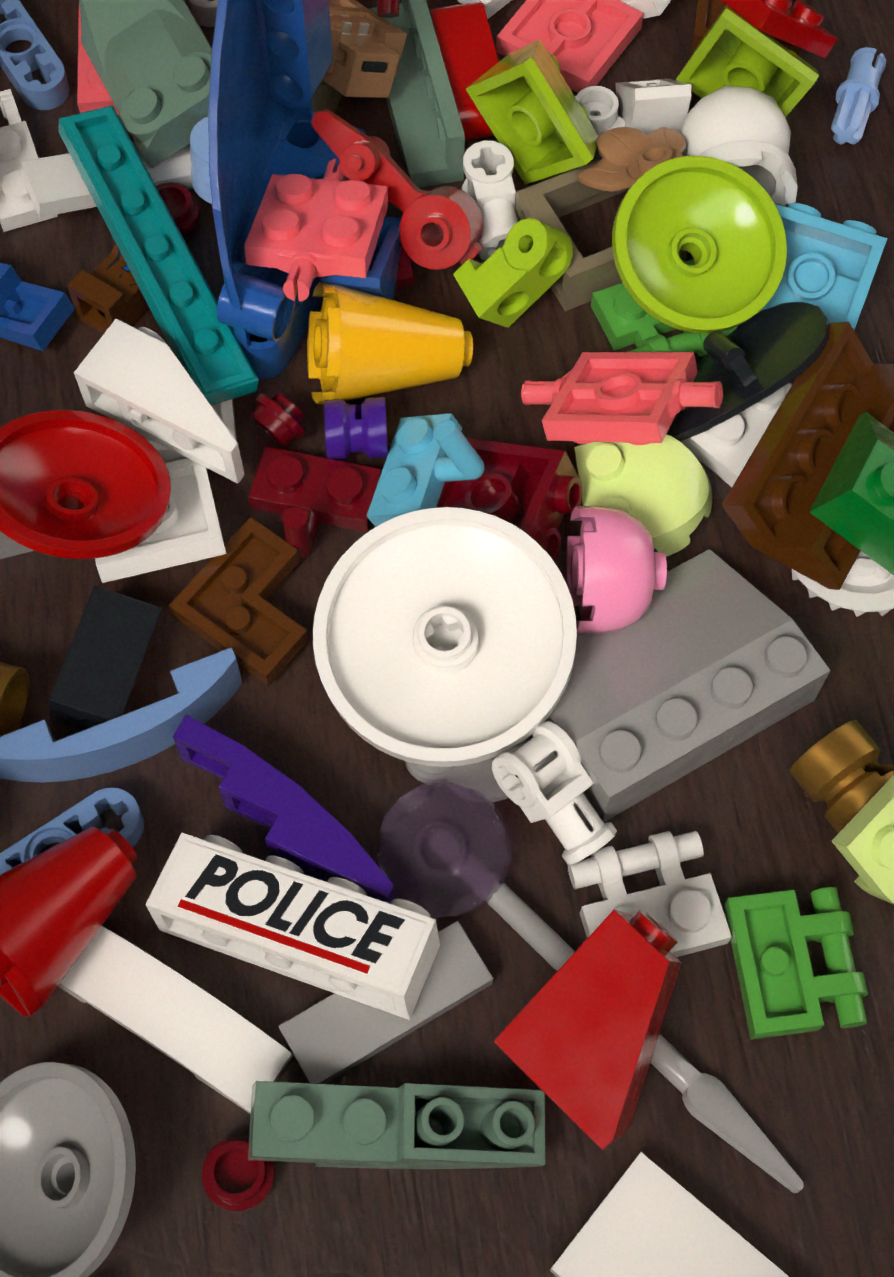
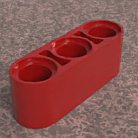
M482 1L430 8V16L464 130L465 141L495 137L466 91L469 85L499 62Z

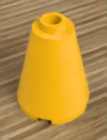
M319 282L314 288L312 297H324L321 312L310 311L308 321L309 379H320L322 392H311L316 404H324L325 400L334 399L347 401L458 378L462 366L468 367L471 363L473 355L472 334L470 331H464L462 322L458 318L338 284L333 285Z

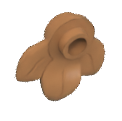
M630 127L606 130L596 139L597 148L602 159L581 171L577 175L578 181L588 187L608 192L630 188L638 178L654 166L673 158L683 157L682 153L686 148L685 139L680 132L667 127H660L647 135L636 128Z

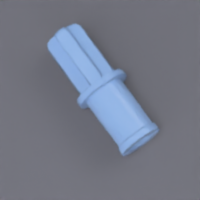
M865 47L854 52L847 78L839 85L836 91L838 107L831 130L835 133L834 141L840 145L845 142L854 145L861 140L869 114L879 104L880 93L877 88L886 67V58L883 53H880L877 56L874 67H872L874 55L877 51L875 48Z

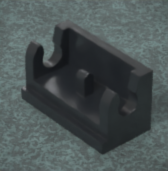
M94 585L49 699V721L61 725L64 723L86 730L123 715L155 627L159 621L161 607Z

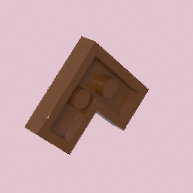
M250 517L224 545L226 554L213 557L169 604V608L174 618L219 651L232 647L238 665L269 686L309 641L308 632L304 627L266 601L271 593L298 565L300 557L299 551Z

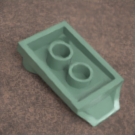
M79 0L81 43L115 104L123 126L133 137L142 156L153 168L190 144V134L193 127L200 120L208 116L212 47L184 0Z

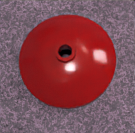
M51 410L25 415L0 427V531L18 544L55 557L71 559L101 558L119 554L139 545L149 538L162 523L168 509L171 492L168 469L153 445L128 426L105 416L89 412Z

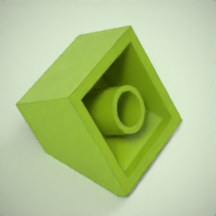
M726 5L676 80L691 84V91L700 98H704L725 85L752 87L773 97L786 117L814 85L819 77V73L816 68L799 57L795 52L785 47L769 34L758 30Z
M540 39L511 52L466 88V91L498 142L510 150L514 158V168L525 185L584 166L594 158L598 135L589 121L588 112L576 100L560 73L557 60L546 50Z

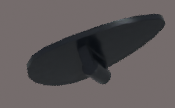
M806 302L782 303L760 311L746 322L740 324L727 336L718 331L710 333L703 343L707 354L696 364L698 373L693 382L720 381L723 387L722 404H720V408L686 407L676 414L666 434L678 441H683L703 433L763 400L802 374L820 357L829 341L830 323L821 309Z

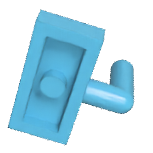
M452 413L400 418L367 513L368 519L375 527L392 518L412 511L436 508L444 482L475 480L482 476L485 469L484 462L461 432L462 427Z

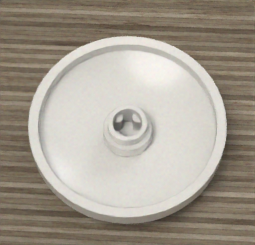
M441 507L412 511L392 518L367 532L342 555L324 583L314 615L313 649L316 666L322 684L339 715L354 732L378 750L395 758L425 766L451 767L474 764L494 758L525 741L542 722L547 720L558 705L569 682L576 652L577 628L572 597L567 583L550 555L533 538L513 524L496 516L465 508Z

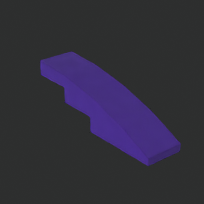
M187 714L184 716L173 735L181 759L222 778L218 788L226 809L270 829L265 838L270 856L287 859L299 866L305 875L328 882V879L331 877L346 879L360 886L366 892V896L391 904L392 900L395 899L392 882L352 834L301 786L242 744Z

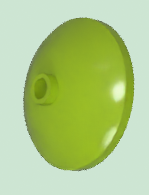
M683 156L654 166L638 178L628 190L620 203L614 220L612 231L613 256L617 271L625 288L637 304L649 315L670 327L693 333H712L734 328L757 314L773 297L782 280L787 258V242L779 211L766 190L752 176L723 160L706 156ZM685 250L691 253L694 258V265L685 264L680 258L679 251Z

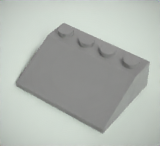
M708 549L667 572L664 590H653L649 609L636 623L617 632L577 634L575 659L569 682L558 705L545 722H552L558 725L575 743L581 758V764L594 782L583 793L601 820L606 822L813 702L831 670L790 616L713 551Z

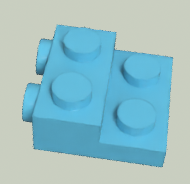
M775 203L786 233L787 258L778 289L760 311L782 303L806 302L818 306L827 317L829 323L849 321L853 330H855L887 238L876 235V229L863 222L846 220L843 224L821 218V213L818 210L805 204L790 203L788 207Z

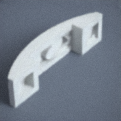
M101 926L59 984L60 988L84 1004L87 1002L191 1071L197 1079L250 1114L252 1085L255 1081L276 1082L293 1057L289 1050L224 1003L103 926Z

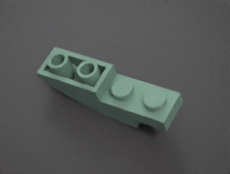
M255 1081L252 1085L248 1160L316 1163L315 1167L379 1169L539 1167L545 1165L544 1092L542 1090L404 1083L399 1088Z

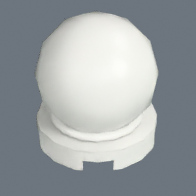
M725 85L700 99L684 118L681 134L685 139L686 148L682 153L683 156H706L731 163L752 176L766 190L774 204L786 206L787 203H795L798 187L796 169L788 155L791 130L785 115L774 98L752 87Z

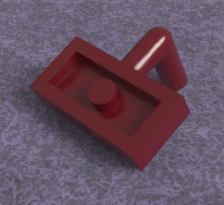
M264 446L248 497L250 508L282 515L285 540L299 551V557L303 559L311 551L319 523L366 533L369 531L371 521L368 519L367 513L382 469Z

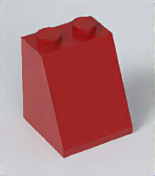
M614 909L493 1041L602 1150L619 1139L631 1125L682 964L670 952L678 941L648 913L644 914L640 910L632 916L631 914Z

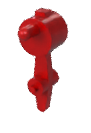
M325 109L313 115L312 127L337 155L341 171L347 178L363 181L371 185L388 186V201L403 212L399 226L401 244L406 254L415 263L428 269L439 270L448 268L458 261L463 265L468 259H475L484 248L478 243L483 231V218L477 202L467 192L450 186L435 188L431 191L421 190L390 157L389 147L381 138L375 136L368 137L330 110Z

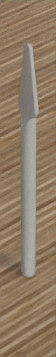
M440 828L431 834L430 846L433 851L535 951L558 971L575 951L450 830ZM659 1034L650 1063L682 1093V1100L690 1114L791 1192H800L804 1187L801 1178L726 1086L715 1076L700 1073Z

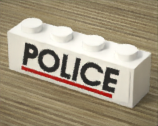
M181 833L145 904L158 929L162 932L408 1020L412 1016L440 947L436 919L430 918V914L421 906L403 899H393L391 904L366 896V892L360 886L343 878L331 877L328 879V882L310 877L305 875L303 870L293 862L278 856H268L264 861L243 854L236 844L216 835H207L202 840Z

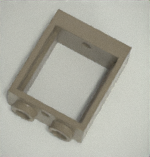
M596 160L517 191L515 202L517 221L533 218L560 229L569 236L558 219L559 217L628 191L630 188L608 192L580 183L577 175L599 161ZM571 239L573 257L570 266L550 287L565 311L590 302L593 292L623 283L615 265L612 247L583 258ZM680 250V258L685 262L687 251Z

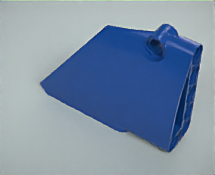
M218 0L211 56L208 110L209 177L212 209L225 282L218 299L217 319L220 323L233 327V332L258 379L274 378L286 369L308 329L310 311H317L324 298L312 297L314 288L321 282V277L313 279L309 296L306 300L299 301L298 292L295 301L287 298L283 292V285L289 273L276 268L246 265L244 245L272 174H301L308 178L323 179L327 163L330 160L336 159L337 167L339 165V158L314 130L311 122L313 115L316 113L313 110L312 98L331 67L333 60L329 0ZM357 128L359 131L365 134V130ZM263 339H266V340H267V341H263V342H256V341H258V340H263Z

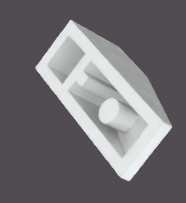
M115 319L74 372L85 405L238 484L245 475L238 443L172 350L154 331L146 327L136 329Z

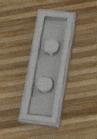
M458 921L438 932L440 947L410 1020L334 993L278 1026L310 1084L329 1083L493 984V977Z

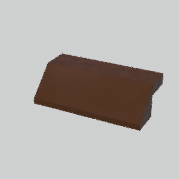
M849 321L830 323L829 340L823 352L814 363L796 377L722 504V507L751 547L832 590H840L860 550L809 513L859 415L867 412L894 432V364H873Z

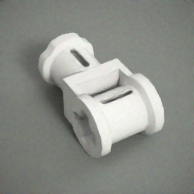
M485 140L474 143L466 150L463 156V171L467 178L462 185V190L467 192L477 202L482 213L483 231L478 242L484 247L479 253L482 260H487L499 247L505 244L508 232L518 222L514 209L516 191L511 175L514 167V158L510 150L503 144Z
M542 722L534 731L530 741L514 753L503 752L492 761L493 775L499 787L508 798L520 806L531 823L546 820L565 848L562 857L567 865L577 863L595 853L615 836L617 830L612 822L604 823L583 793L594 782L581 764V758L575 743L558 725L552 722Z

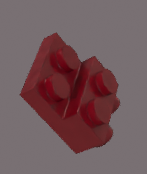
M466 438L483 460L485 466L484 473L475 480L444 482L436 508H465L481 511L503 519L533 538L550 555L555 563L561 548V536L558 528L564 514H572L575 506H580L583 495L582 482L564 450Z

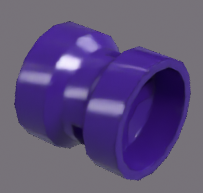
M385 397L367 398L361 405L357 406L349 405L343 399L324 401L328 459L344 460L351 453L363 452L369 458H387Z

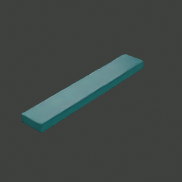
M113 105L59 118L58 132L170 349L209 404L212 406L256 392L259 379L231 327L218 321V302Z

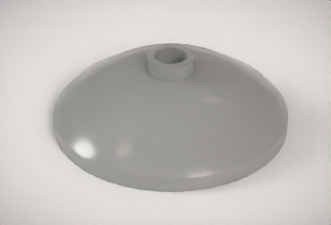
M44 1062L22 1068L0 1082V1277H88L109 1255L123 1230L129 1214L135 1186L136 1159L133 1135L126 1113L112 1089L97 1075L85 1068L71 1064Z

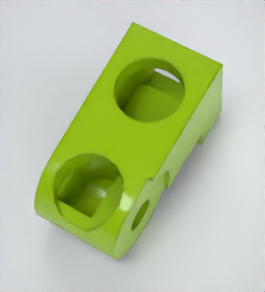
M526 218L513 225L507 234L505 244L499 247L483 264L468 259L453 275L478 318L509 328L565 273L573 257V245L570 237L564 231L539 220Z

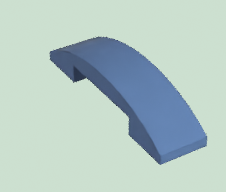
M232 647L171 670L170 672L178 694L56 741L45 720L1 736L0 779L44 783L89 778L136 764L175 744L173 735L186 714L205 724L232 698L243 684Z

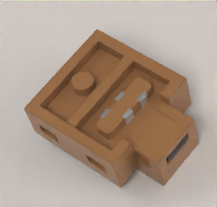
M329 0L333 60L323 81L345 97L389 98L393 79L396 77L407 33L382 17L377 16L376 13L355 0Z

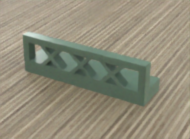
M402 0V3H399L398 17L382 18L407 33L397 75L393 79L389 98H386L404 169L407 176L418 188L464 180L463 156L465 154V134L426 0ZM377 7L369 8V10L377 14Z

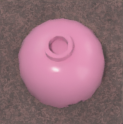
M575 506L570 521H582L580 536L567 537L565 582L572 597L573 605L579 606L582 621H576L577 634H602L620 631L636 623L649 609L653 590H664L667 578L666 555L664 552H654L650 532L641 521L619 509L602 506Z

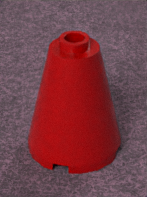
M90 827L0 874V997L24 1017L27 1015L31 1017L35 1012L43 1008L137 878L132 866L138 859L137 854L129 842L116 830L111 828L104 834L101 830Z

